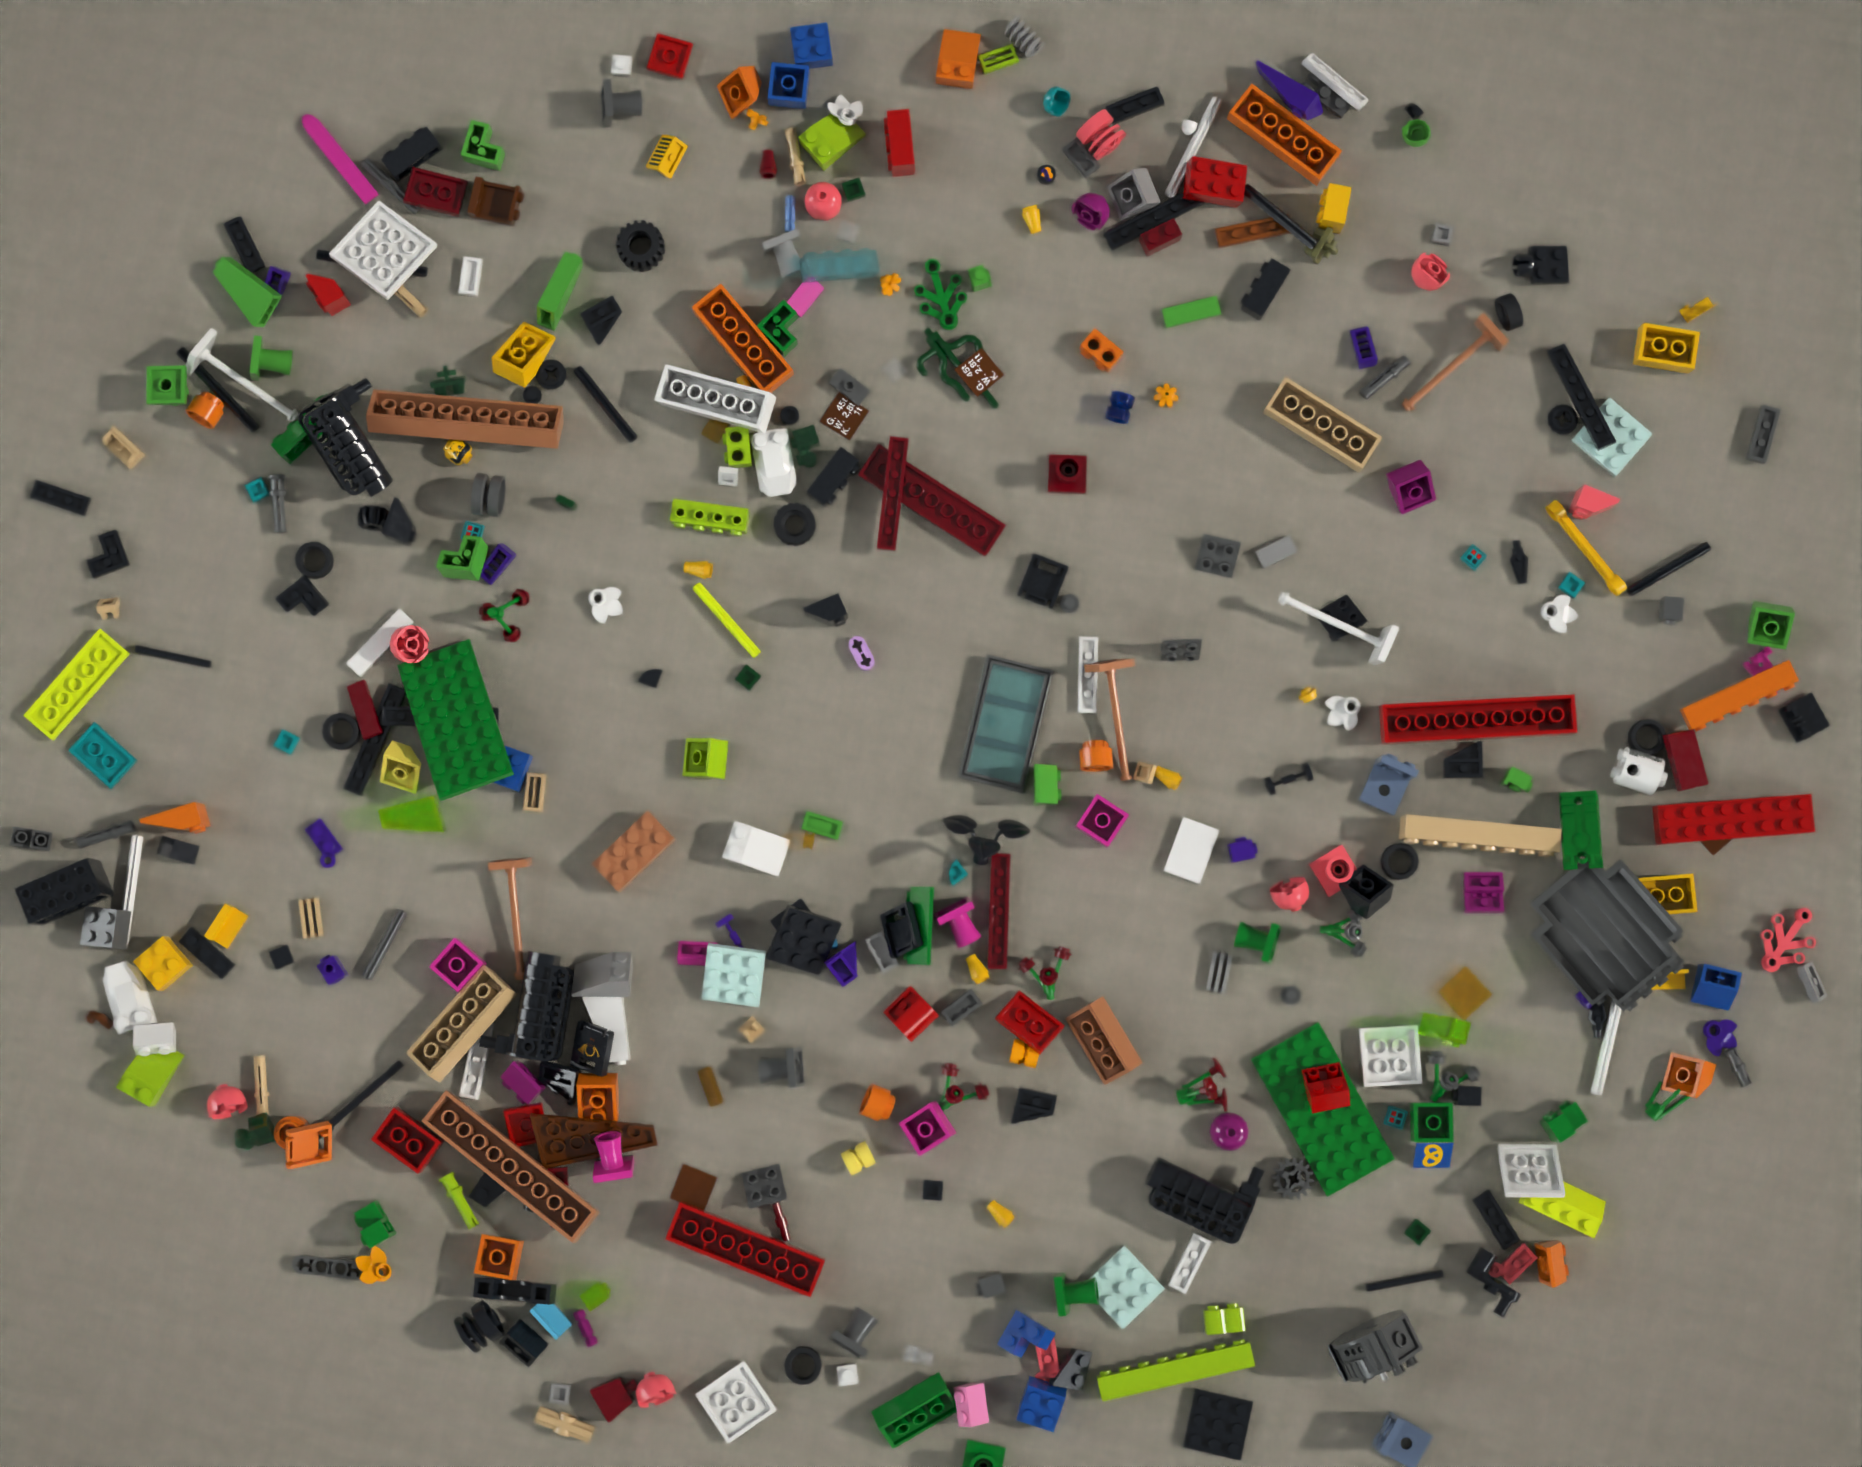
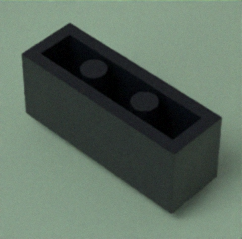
M425 126L424 128L417 129L409 139L402 140L396 149L386 152L381 160L396 181L399 182L411 173L412 167L418 168L443 148L428 127Z
M1271 258L1269 263L1265 261L1260 269V272H1262L1260 278L1255 277L1250 285L1253 288L1250 294L1245 293L1240 302L1243 304L1241 310L1260 321L1291 269Z
M840 447L807 490V495L824 508L828 505L831 506L837 499L835 495L838 491H843L849 483L847 479L850 475L854 476L859 470V459Z

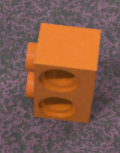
M1096 328L1086 337L1079 348L1082 356L1088 360L1091 358L1099 370L1102 372L1105 370L1108 373L1124 354V351ZM1095 342L1098 348L1092 350L1088 347V344ZM1109 354L1113 360L1106 362L1102 356Z

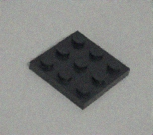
M788 905L768 949L766 958L820 975L842 924L838 920Z
M1195 1388L1183 1447L1241 1461L1253 1401Z

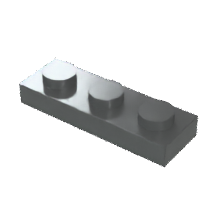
M1764 404L1760 406L1746 456L1747 460L1763 465L1766 464L1781 409Z

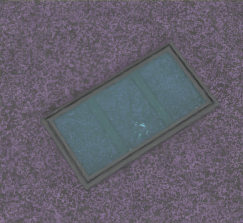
M987 654L957 777L1019 792L1020 794L1025 793L1054 671Z

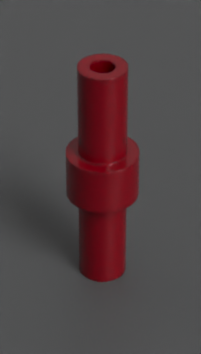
M773 1203L772 1207L776 1217V1226L780 1229L783 1242L788 1241L791 1238L787 1229L788 1222L786 1216H783L780 1203Z

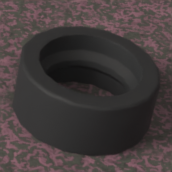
M1508 293L1496 298L1495 309L1503 328L1506 331H1511L1523 326V313L1516 297L1512 293Z
M311 541L303 544L298 549L295 563L303 575L305 574L308 578L319 579L330 573L333 568L334 558L328 547L320 542ZM313 549L322 551L326 558L325 565L318 571L308 570L303 562L305 554Z
M337 713L327 718L323 724L322 734L329 746L337 750H347L357 744L361 731L355 718L348 714ZM341 720L350 723L353 729L352 737L344 743L334 741L330 733L333 724Z
M1645 719L1632 725L1628 731L1627 739L1630 748L1654 755L1664 748L1663 735L1667 734L1661 723L1656 720ZM1645 726L1652 727L1658 734L1657 744L1650 749L1642 748L1636 740L1638 730Z
M1398 843L1385 849L1380 863L1385 875L1391 879L1403 880L1414 875L1418 869L1419 859L1418 854L1411 846ZM1394 851H1405L1411 859L1410 867L1404 873L1394 872L1389 866V856Z
M798 1346L791 1350L785 1360V1373L793 1383L799 1385H807L814 1382L822 1368L818 1352L808 1346ZM799 1354H807L814 1360V1371L807 1377L797 1376L792 1370V1361Z

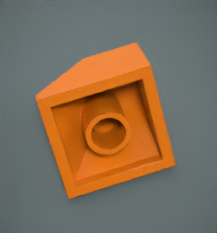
M755 66L738 67L717 85L731 119L736 118L757 100L762 81Z
M1671 1052L1661 1090L1674 1093L1677 1089H1680V1095L1697 1099L1712 1083L1716 1064Z

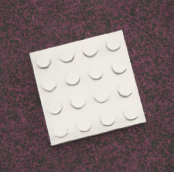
M378 201L336 245L329 255L333 260L385 299L389 300L437 248V243L381 201Z

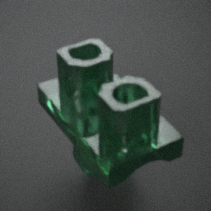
M443 365V371L437 372V377L445 378L432 380L430 387L434 388L436 395L447 396L446 386L449 385L453 386L454 395L465 393L464 383L467 381L466 375L450 377L451 375H457L456 369L449 370L448 365Z

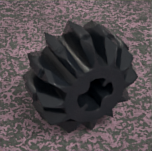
M366 505L361 507L357 515L358 526L368 531H382L389 511L380 506Z

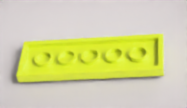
M99 628L23 716L54 741L130 653Z

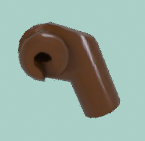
M91 1010L85 1016V1019L90 1024L97 1020L108 1030L113 1026V1021L104 1013Z

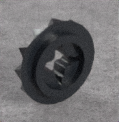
M546 360L542 363L536 374L537 381L548 390L557 389L564 384L567 378L566 369L557 360ZM545 370L548 372L556 370L555 376L557 380L553 378L547 379L548 374Z
M1568 405L1555 406L1547 416L1548 425L1551 430L1559 435L1569 434L1578 424L1576 411ZM1564 413V419L1569 422H1564L1561 426L1560 421L1556 418H1560Z

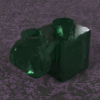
M813 424L792 431L793 437L790 440L793 449H798L799 455L796 458L799 467L812 468L817 463L816 455L813 452H809L810 449L820 446Z
M267 1112L248 1118L249 1131L245 1128L236 1130L235 1146L237 1148L250 1150L254 1145L259 1147L275 1141V1126Z

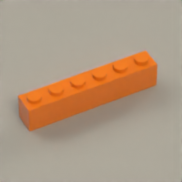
M1786 660L1679 710L1688 729H1695L1697 732L1706 728V723L1710 721L1717 723L1723 720V715L1730 713L1732 716L1741 712V707L1747 704L1749 707L1760 703L1758 700L1760 698L1766 697V699L1778 695L1776 691L1782 688L1784 691L1795 687L1794 683L1798 682L1799 679L1790 660Z

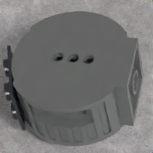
M1403 1310L1392 1311L1370 1319L1348 1332L1342 1333L1327 1346L1329 1354L1333 1358L1338 1368V1373L1342 1376L1344 1382L1348 1380L1350 1382L1362 1381L1363 1384L1373 1379L1376 1375H1380L1383 1382L1387 1381L1389 1378L1386 1372L1393 1371L1394 1376L1402 1374L1406 1371L1402 1363L1405 1362L1407 1368L1414 1366L1418 1363L1415 1355L1423 1350L1410 1320Z

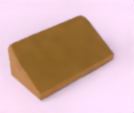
M709 1066L699 1070L697 1073L709 1106L714 1107L724 1103L712 1068Z

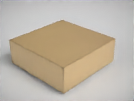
M1138 761L1133 780L1152 784L1157 766Z

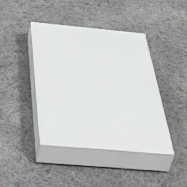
M1183 817L1163 871L1200 884L1219 830Z

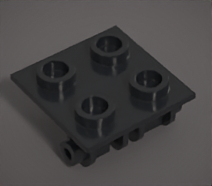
M1347 594L1320 610L1355 628L1362 627L1363 624L1368 622ZM1318 619L1330 634L1329 638L1332 642L1339 641L1340 638L1349 635L1348 632Z
M1812 692L1778 710L1796 744L1830 726Z

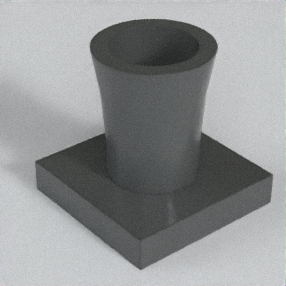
M603 79L601 87L603 128H611L613 114L642 116L641 90L612 93L611 79Z
M802 1047L786 1049V1058L760 1057L758 1061L760 1082L764 1084L788 1079L789 1088L805 1086Z
M855 1307L843 1334L835 1329L829 1339L860 1359H863L868 1350L863 1348L861 1344L879 1321L866 1311Z

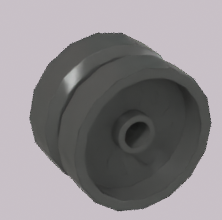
M476 474L471 493V513L473 515L482 516L487 510L490 517H501L506 494V479L504 476L494 475L490 480L488 474Z

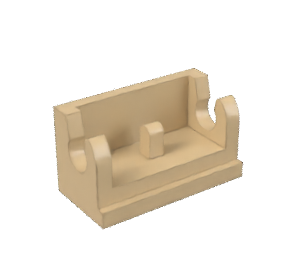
M112 426L101 439L103 444L130 470L145 456L115 426Z

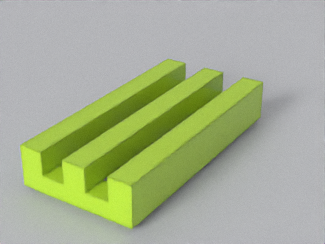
M1013 44L978 55L984 75L1019 63ZM1010 50L1012 51V53H1009V54H1006V55H1003V56H999V57H996V58H994V59H991V60H988V61L984 62V59H986V58H989V57H992V56H995V55H998V54H1001V53H1004V52H1007V51H1010ZM1014 57L1013 59L986 68V66H989L991 64Z

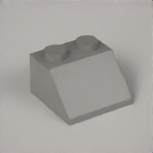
M1147 168L1132 169L1106 186L1120 221L1146 212L1161 203Z

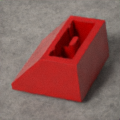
M309 273L305 275L308 280L306 285L311 293L317 297L315 300L324 313L329 312L331 316H334L351 305L345 293L334 279Z
M1340 1062L1302 1070L1307 1099L1312 1114L1351 1106L1350 1091Z

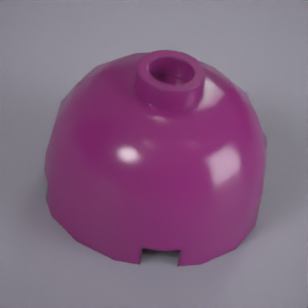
M1089 192L1081 195L1071 206L1073 215L1076 213L1079 217L1077 221L1085 228L1093 231L1096 228L1100 230L1110 215V208L1106 199L1096 193Z
M1225 1112L1213 1119L1209 1133L1211 1140L1218 1148L1225 1151H1234L1245 1144L1248 1139L1249 1129L1243 1117L1236 1113Z

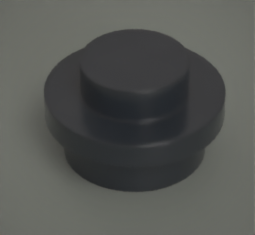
M529 386L523 391V399L526 403L538 404L542 399V393L538 387Z

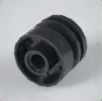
M484 1300L471 1308L473 1317L469 1313L464 1312L462 1318L458 1316L454 1319V1324L460 1338L475 1354L481 1351V1347L485 1348L488 1346L486 1337L494 1342L505 1334L500 1318Z

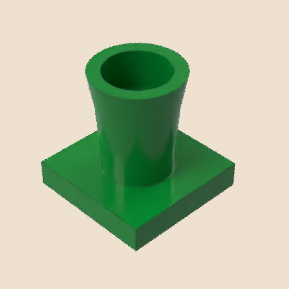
M1241 921L1234 947L1262 952L1261 961L1271 965L1281 927L1278 924L1272 923L1270 931L1266 932Z
M1066 1272L1057 1273L1054 1276L1058 1317L1067 1316L1072 1304L1099 1305L1096 1277L1067 1283Z
M967 1439L962 1467H979L981 1463H986L987 1467H1002L1006 1447Z

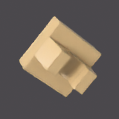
M119 597L99 600L96 609L103 620L108 618L107 612L113 613L114 619L119 617Z
M753 1016L738 1029L750 1043L754 1042L766 1031Z

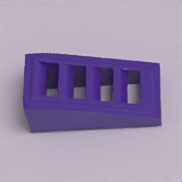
M270 266L265 283L283 295L291 272L277 266ZM277 273L279 275H282V277L278 278L275 275ZM272 281L279 282V286L272 284Z
M1369 327L1350 330L1359 369L1376 366L1378 358ZM1366 335L1364 338L1356 339L1357 336ZM1368 342V344L1358 346V344ZM1370 350V352L1360 353L1361 351Z
M504 543L497 544L484 562L480 577L492 585L517 554ZM500 552H503L507 557L505 558ZM497 557L498 559H500L502 561V564L495 560V558ZM492 563L498 569L495 570L493 567L490 566V564ZM486 569L493 574L492 577L485 572Z

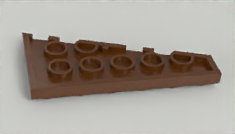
M530 1113L541 1163L546 1169L600 1158L594 1138L604 1132L617 1131L621 1133L622 1153L658 1145L655 1128L652 1124Z

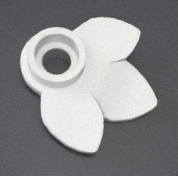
M841 94L836 98L835 103H827L829 112L838 117L839 121L847 126L854 125L857 117L861 116L863 112L861 101L850 104Z
M608 587L604 590L594 589L590 592L588 600L593 606L592 615L598 622L605 624L608 615L618 616L623 614L622 605L617 600L622 594L618 588ZM597 595L602 597L600 602L595 601Z
M1566 595L1557 596L1552 602L1545 603L1540 610L1541 616L1549 622L1551 629L1558 633H1566V623H1570L1579 617L1577 612L1568 606L1570 597ZM1548 608L1552 609V615L1547 613Z
M1333 696L1326 700L1325 705L1332 710L1327 719L1328 725L1339 726L1343 724L1347 731L1356 726L1358 722L1357 714L1361 708L1358 699L1354 697L1345 699L1341 696ZM1349 703L1354 705L1353 710L1347 708Z

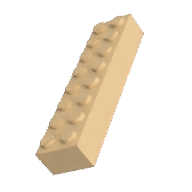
M1406 814L1400 817L1399 840H1404V844L1410 845L1423 842V846L1442 844L1443 848H1454L1458 845L1463 850H1473L1479 847L1481 848L1480 851L1484 852L1500 849V853L1505 854L1519 851V855L1530 856L1531 854L1538 853V857H1550L1560 852L1562 829Z

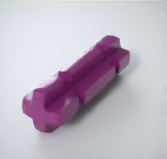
M580 1309L574 1312L573 1316L579 1322L577 1325L583 1338H586L585 1343L587 1347L596 1345L598 1341L596 1336H593L594 1332L588 1318H585V1311Z

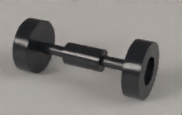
M1307 762L1301 764V773L1287 775L1274 783L1269 776L1263 778L1268 794L1270 796L1275 795L1274 786L1291 783L1301 776H1304L1307 782L1313 781L1314 778Z

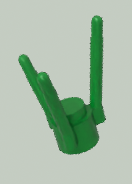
M1660 1081L1649 1101L1644 1105L1647 1108L1644 1112L1653 1121L1657 1122L1658 1119L1661 1120L1690 1097L1685 1096L1665 1110L1664 1108L1681 1092L1680 1089H1677L1661 1105L1658 1102L1653 1104L1663 1084Z

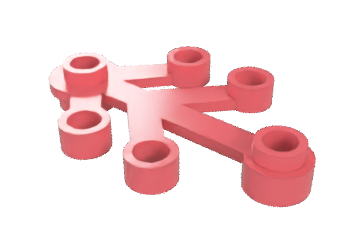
M1799 908L1794 914L1795 922L1785 936L1782 926L1784 923L1783 915L1774 914L1771 917L1778 946L1773 952L1771 944L1773 932L1768 929L1761 931L1760 938L1763 940L1765 955L1761 959V965L1764 970L1775 972L1783 964H1802L1805 961V955L1801 952L1794 953L1792 956H1780L1785 950L1803 947L1814 948L1816 946V940L1813 937L1792 941L1801 926L1812 919V913L1809 909ZM1803 912L1807 913L1806 919L1802 918ZM1776 916L1780 917V923L1775 922ZM1765 932H1768L1770 935L1768 939L1764 937ZM1808 939L1812 940L1811 946L1807 945ZM1797 955L1801 956L1800 962L1796 960ZM1770 959H1773L1775 962L1773 966L1769 964Z

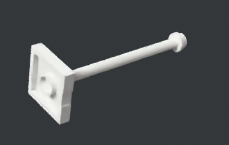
M210 328L189 353L185 365L189 376L202 361L206 360L288 416L287 421H296L297 409L292 411L210 354L217 335V331L213 328Z
M1288 592L1280 594L1278 602L1281 603L1280 605L1284 606L1286 603L1374 644L1375 648L1370 656L1369 663L1378 665L1385 662L1400 627L1393 624L1386 626L1377 638L1289 597L1290 593Z

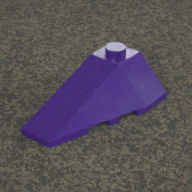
M1259 60L1255 62L1258 72L1295 116L1300 119L1302 117L1308 121L1323 113L1318 93Z

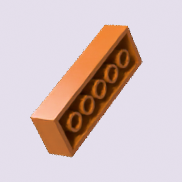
M1252 83L1230 110L1227 117L1228 121L1316 186L1342 153L1340 148Z
M721 283L692 306L693 313L757 389L772 393L794 375L790 365Z

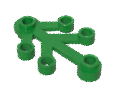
M929 259L925 263V271L931 275L936 294L926 290L923 285H917L914 288V294L917 297H924L938 304L942 312L931 308L929 303L924 302L920 305V313L938 319L943 329L953 330L958 325L957 313L962 304L966 303L967 295L964 292L957 293L956 302L951 310H949L948 302L956 287L961 285L962 278L958 274L952 275L950 284L944 293L938 274L940 263L936 259ZM931 265L936 267L934 271L929 269ZM953 278H958L960 281L954 283L952 280ZM918 288L923 289V293L918 294L916 290ZM960 295L965 297L963 301L958 300ZM927 306L929 310L924 312L922 307ZM950 318L952 319V323L947 324L945 320Z

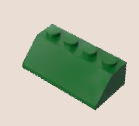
M325 395L319 396L315 401H317ZM298 420L292 421L287 426V430L283 434H278L271 444L275 451L289 464L295 461L312 445ZM309 420L308 424H311V425H313V426L316 425L315 423L312 424L311 421ZM322 432L318 434L317 439L322 436Z
M911 887V891H907L906 902H913L923 941L922 946L904 954V960H907V965L930 966L934 887Z
M939 1372L871 1411L879 1430L892 1449L957 1412L954 1396Z

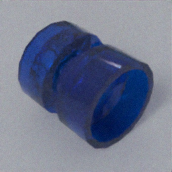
M1112 391L1109 400L1111 406L1107 407L1105 418L1115 423L1128 424L1131 415L1129 409L1133 408L1135 397L1125 392Z

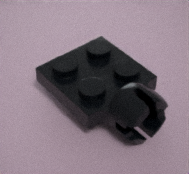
M1567 246L1528 247V254H1517L1513 258L1512 266H1518V269H1513L1514 275L1530 278L1531 285L1569 283Z

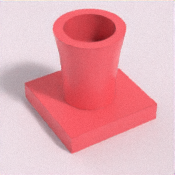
M1343 845L1336 847L1308 864L1328 897L1341 890L1339 883L1348 881L1352 877L1353 872L1357 870ZM1336 866L1340 868L1339 874L1335 872Z

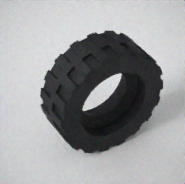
M788 503V505L782 506L774 517V530L777 537L789 546L804 545L805 542L811 540L810 538L813 537L816 530L815 517L804 504ZM792 515L800 516L804 521L803 530L796 534L790 533L785 526L786 520Z

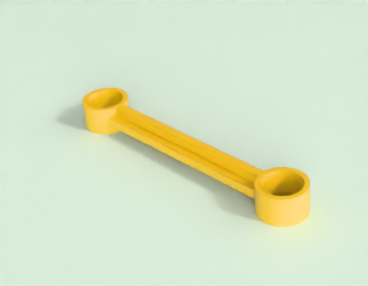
M1554 500L1547 505L1545 509L1548 515L1565 530L1606 581L1608 589L1615 596H1619L1627 589L1625 582L1617 574L1613 573L1570 520L1562 504Z

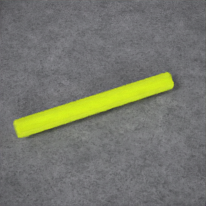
M700 582L694 585V592L753 658L757 657L761 653L760 649Z

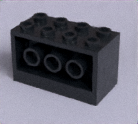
M85 858L14 888L28 924L44 926L82 910L85 906H91L115 896L101 861L91 858Z

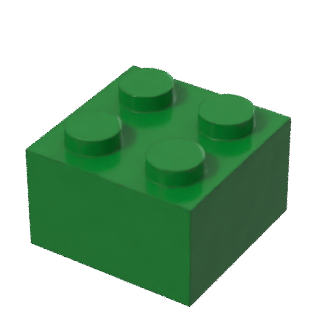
M1410 1102L1411 1142H1454L1453 1103Z

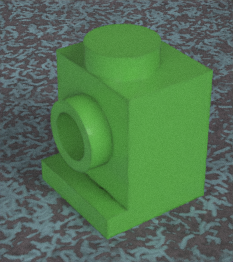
M983 264L968 269V276L974 292L992 287L989 271L984 268Z
M1511 766L1508 768L1500 785L1505 786L1508 784L1510 785L1508 788L1512 791L1528 793L1533 785L1531 782L1533 777Z

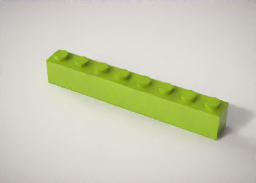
M1238 1339L1234 1340L1233 1344L1227 1346L1225 1343L1216 1344L1214 1349L1207 1350L1206 1347L1199 1348L1193 1354L1182 1352L1176 1354V1357L1171 1359L1168 1356L1157 1358V1362L1154 1363L1143 1361L1139 1362L1138 1366L1130 1368V1365L1121 1366L1119 1371L1115 1372L1104 1370L1099 1372L1100 1375L1096 1376L1103 1402L1254 1367L1255 1362L1250 1342Z

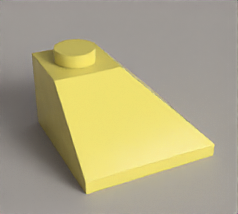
M392 740L383 755L380 782L416 794L421 762L411 746Z

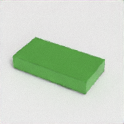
M806 811L801 829L838 840L843 822Z

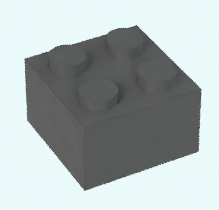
M85 906L80 945L126 950L131 911Z

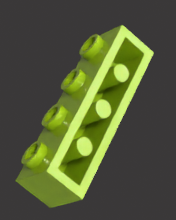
M673 498L670 522L674 524V527L685 529V526H690L696 531L712 529L711 532L723 534V531L731 532L730 535L742 536V534H747L750 511L748 508Z

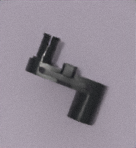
M1480 1247L1466 1273L1484 1283L1483 1289L1493 1295H1496L1497 1292L1501 1294L1502 1298L1493 1312L1504 1318L1511 1304L1517 1303L1522 1294L1488 1274L1497 1256Z

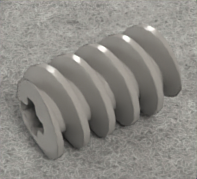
M1018 15L1007 25L1004 34L1006 37L1010 36V41L1015 42V46L1020 47L1022 53L1025 52L1026 58H1030L1043 48L1045 42L1039 44L1041 37L1039 36L1034 39L1033 37L1036 32L1033 31L1029 34L1028 32L1031 27L1027 26L1024 28L1023 26L1026 22L1022 21L1019 23L1020 16Z

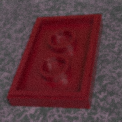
M412 167L403 203L459 217L468 180Z
M1695 730L1663 735L1677 792L1708 785Z

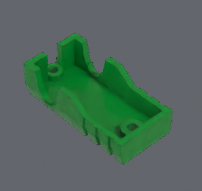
M1597 791L1560 792L1559 807L1562 829L1563 869H1578L1577 863L1585 864L1587 862L1589 863V869L1603 868L1599 797Z

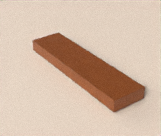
M1272 217L1216 228L1214 230L1218 248L1290 234L1287 229Z

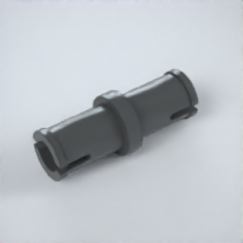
M1736 1047L1724 1051L1731 1065L1730 1069L1735 1073L1741 1088L1753 1083L1745 1069L1746 1064L1741 1061Z

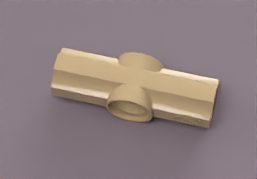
M543 1406L539 1407L534 1423L553 1429V1432L559 1435L571 1436L587 1443L590 1442L595 1426L577 1420L571 1414L559 1413Z

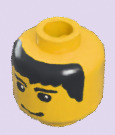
M449 439L443 448L445 457L457 466L463 463L467 464L473 456L471 454V445L464 440Z

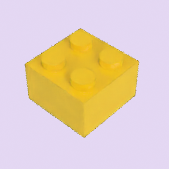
M1329 183L1327 189H1323L1319 200V205H1322V207L1320 206L1315 222L1318 223V228L1326 230L1328 226L1333 229L1332 233L1340 234L1345 225L1352 187Z
M162 936L133 961L157 991L167 989L193 966L169 936Z

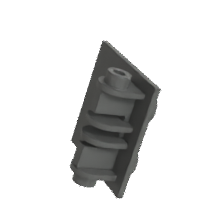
M1204 534L1195 570L1232 578L1241 542Z
M1202 639L1163 640V644H1161V661L1174 662L1176 660H1186L1191 662L1199 660Z
M780 1164L742 1173L749 1209L787 1200Z

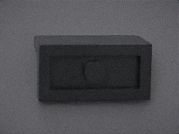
M521 1319L512 1326L500 1341L503 1346L528 1368L548 1346V1343Z

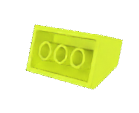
M1564 1181V1198H1520L1518 1203L1591 1238H1595L1602 1223L1606 1201Z

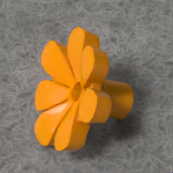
M752 109L747 110L746 115L751 120L748 126L750 129L755 130L758 124L767 126L769 122L766 120L767 117L765 115L759 116V113Z
M886 274L880 278L883 295L891 296L893 290L895 292L899 291L900 287L897 284L901 282V278L898 277V274Z
M1165 383L1163 388L1160 386L1156 387L1158 394L1153 397L1155 401L1159 400V407H1164L1166 404L1168 408L1173 407L1172 401L1176 402L1179 399L1175 395L1177 389L1175 387L1170 388L1168 383Z

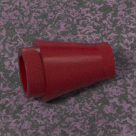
M766 149L762 151L759 173L764 179H773L778 172L774 151Z

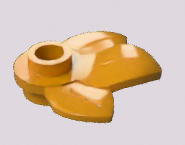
M375 1246L371 1249L370 1256H359L355 1259L358 1269L362 1271L359 1280L363 1283L384 1282L390 1278L391 1267L386 1263V1254L380 1248ZM379 1269L383 1271V1275L379 1274Z

